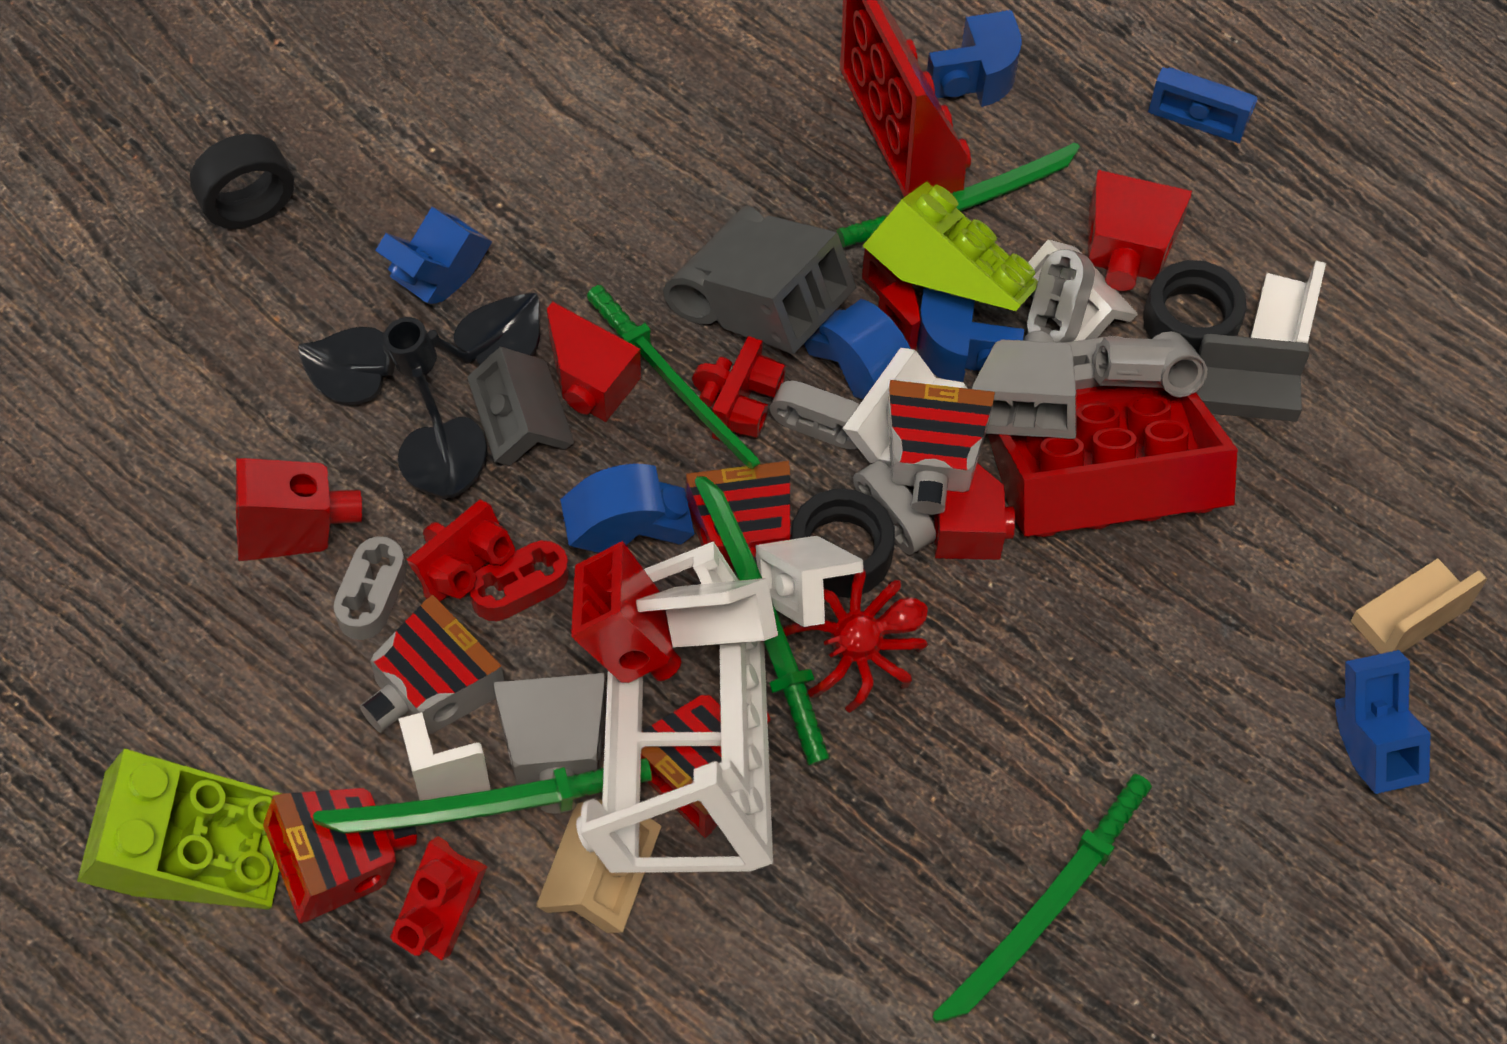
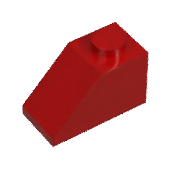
M552 302L547 307L549 339L562 398L577 412L585 415L590 413L607 422L641 379L640 348Z
M978 463L969 491L947 490L945 511L940 514H933L936 539L934 540L935 558L1000 560L1005 539L1014 538L1015 510L1014 507L1005 506L1004 485Z

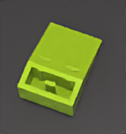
M927 181L905 196L863 244L865 249L901 281L1012 311L1018 310L1035 291L1038 280L1033 277L1035 270L1025 259L1014 253L1008 255L995 243L997 237L987 225L977 219L970 221L956 208L958 201L949 191L940 185L932 187Z
M124 748L105 771L77 882L135 897L269 910L273 903L279 867L263 823L272 797L282 793Z

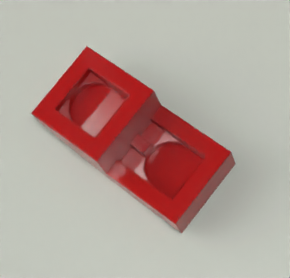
M865 249L862 279L879 296L878 307L897 325L910 348L916 350L920 314L912 284L901 281Z

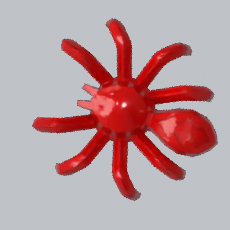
M863 569L862 573L852 574L854 577L849 613H846L833 591L824 589V600L830 604L839 620L837 623L825 620V624L803 627L794 622L783 627L786 636L809 630L832 633L831 638L824 641V646H833L834 650L828 654L830 658L837 655L842 658L831 674L808 690L810 698H816L832 688L845 676L851 664L857 662L862 677V685L857 696L844 707L849 713L856 710L866 701L873 688L874 679L868 665V660L871 659L891 676L901 681L900 687L905 689L911 684V674L882 656L879 651L915 649L920 653L929 645L923 638L883 639L885 634L907 633L921 628L926 620L928 607L916 598H902L891 605L882 616L875 619L874 616L901 589V581L894 580L888 582V586L872 601L864 612L861 611L862 590L866 577L865 569Z

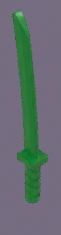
M1072 143L1023 166L966 187L964 190L951 193L958 201L956 208L959 211L968 209L1067 168L1077 155L1080 145ZM887 215L877 217L874 220L870 219L862 223L849 225L848 227L838 228L837 233L842 247L845 248L855 245L857 242L867 241Z
M596 285L591 288L587 294L588 301L596 310H599L600 315L607 320L612 329L616 330L617 335L621 339L640 348V354L743 464L749 468L758 466L760 464L758 457L712 412L653 348L650 341L651 329L646 323L637 326L634 321H631L627 313L622 311L621 306L614 301V298L609 292H606L602 285Z
M696 477L695 484L719 532L739 580L761 579L762 576L723 491L707 477ZM773 605L778 636L764 642L778 679L769 682L772 693L784 692L787 704L790 706L789 710L793 722H795L798 737L801 739L800 743L806 755L808 766L816 765L830 758L823 742L820 728L817 726L818 722L814 710H812V704L805 686L806 683L815 679L811 669L799 671Z
M647 758L641 759V783L652 780ZM563 767L553 770V779L494 790L404 803L316 811L313 815V820L317 825L347 834L484 817L555 803L559 804L560 812L572 810L573 799L587 796V794L594 795L603 792L604 768L597 769L596 771H587L579 775L567 776L566 769Z
M1138 774L1131 776L1126 783L1127 786L1117 796L1116 802L1112 803L1107 810L1108 813L1098 823L1099 826L1093 832L1088 829L1085 831L1080 839L1077 853L1047 891L987 959L933 1013V1021L935 1023H942L968 1014L1029 950L1065 908L1099 864L1105 867L1115 848L1113 846V843L1116 841L1115 838L1120 835L1125 828L1124 825L1134 815L1133 812L1143 802L1144 796L1146 797L1152 789L1151 783L1146 778Z

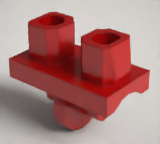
M748 336L731 372L729 370L732 362L725 357H719L716 364L702 363L698 365L693 374L692 381L701 392L699 398L708 407H711L716 399L712 412L731 431L758 438L766 421L768 404L748 397L753 390L774 398L781 383L785 381L786 365L763 356V341ZM712 432V439L720 441L719 438Z
M479 499L448 526L444 527L437 522H432L423 529L426 544L406 560L419 578L425 598L427 599L434 595L441 602L448 595L457 599L463 598L475 586L477 579L476 571L487 562L502 565L515 554V547L507 530L499 524L491 505Z
M440 836L429 841L390 935L392 941L414 956H420L425 951H428L440 960H444L451 955L469 910L474 907L480 896V884L487 866L479 861L468 859L458 854Z

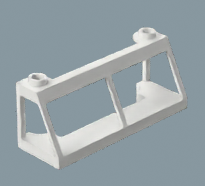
M714 541L644 569L653 582L691 567L695 569L701 584L739 581ZM764 641L720 644L721 732L642 733L643 676L626 683L620 682L608 671L602 805L596 799L585 801L582 805L581 816L577 818V832L584 848L590 853L595 852L610 873L753 871L773 864ZM645 746H721V763L714 761L694 769V783L640 802L641 748ZM701 801L739 854L738 857L639 858L640 822L687 804Z

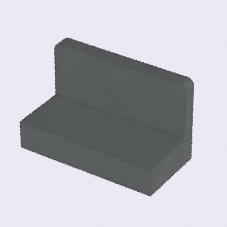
M1205 334L1203 336L1198 354L1207 366V378L1203 386L1196 393L1212 414L1298 421L1302 411L1301 374L1309 357L1308 343L1218 334Z
M500 346L467 376L494 462L511 466L537 442L564 450L574 443L549 367L544 360Z

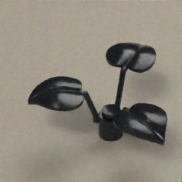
M537 293L503 298L469 313L458 324L453 335L454 342L458 348L439 338L436 330L427 332L423 323L418 319L403 317L388 325L384 333L372 327H355L337 332L318 341L299 344L300 359L307 376L317 390L327 399L341 405H359L374 399L382 388V376H391L394 373L395 366L401 374L413 377L420 390L433 427L416 429L405 438L398 452L400 471L405 480L415 489L441 499L454 498L471 487L480 476L486 462L487 443L479 425L469 417H457L443 424L425 375L433 369L437 359L435 347L465 364L471 363L476 359L480 365L500 346L533 356L540 341V300Z

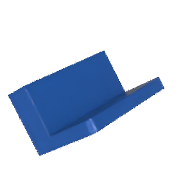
M1162 67L1156 80L1148 113L1240 144L1258 98L1255 95L1171 67Z

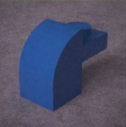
M1012 10L966 17L961 48L929 53L927 71L932 77L937 98L958 97L963 94L976 93L980 106L983 107L998 102L1010 92L1015 82L1022 44L1021 33Z
M431 207L411 241L385 233L375 251L392 262L388 268L392 279L426 303L435 304L446 300L471 277L492 244V241L455 215Z
M924 287L917 350L920 357L937 377L963 382L965 369L977 371L982 369L995 342L1000 340L1023 341L1024 329L972 322L975 300Z
M864 299L858 300L845 311L835 310L804 343L809 355L838 362L853 396L860 399L865 398L900 348L911 349L904 335L891 318L879 307Z
M625 464L598 471L582 480L560 499L568 543L571 547L600 553L621 541L627 545L638 535L682 545L695 534L685 488L659 482L656 466Z
M1400 650L1345 661V697L1335 699L1339 732L1352 765L1375 794L1428 783L1430 780L1431 733L1409 711L1410 660Z

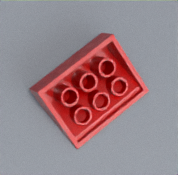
M843 0L840 70L903 196H907L926 181L932 187L940 185L950 193L964 190L966 169L971 166V154L968 144L964 139H958L953 129L952 117L948 107L945 104L940 105L935 95L934 83L928 71L923 72L918 63L913 41L905 39L896 20L882 0Z
M1097 386L1076 389V439L988 434L1000 478L1004 485L1009 507H1014L1015 520L1024 537L1033 535L1048 537L1060 531L1086 527L1101 529L1113 523L1133 520L1154 521L1162 516L1186 512L1207 513L1214 508L1235 505L1238 449L1196 392L1189 396L1177 397L1169 394L1164 388Z

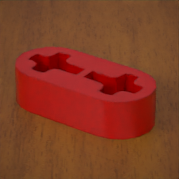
M540 540L516 550L515 554L502 565L490 563L475 572L477 577L475 586L469 592L474 612L485 620L501 621L564 589L569 578L568 558L565 550L554 542ZM542 561L547 567L553 566V573L545 576L541 570L535 571L534 565ZM494 585L496 590L504 591V597L500 600H495L492 595H486L485 589Z

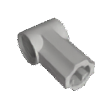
M1163 332L1153 339L1104 337L1102 342L1096 343L1093 356L1094 378L1100 386L1164 388L1172 396L1184 397L1197 392L1207 378L1205 361L1181 334L1176 332Z

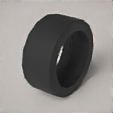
M240 134L215 143L196 159L190 172V187L203 213L212 224L224 229H243L275 216L288 203L294 191V176L280 149L273 140L260 134ZM264 171L254 183L243 189L232 192H220L231 180L242 174Z
M1185 260L1174 263L1157 274L1152 283L1144 307V327L1151 339L1163 332L1172 331L1179 333L1198 353L1205 334L1238 335L1247 311L1246 293L1238 279L1223 267L1207 261ZM1197 294L1216 304L1225 318L1221 324L1208 328L1193 327L1180 322L1171 315L1165 306V302L1169 297L1175 295Z
M831 489L815 494L800 506L793 519L791 539L810 537L812 532L819 526L834 521L850 522L862 527L874 539V551L869 558L863 561L866 577L862 594L871 591L884 580L892 564L895 526L888 511L873 497L853 489ZM854 575L823 579L824 589L833 591L837 597L851 598Z

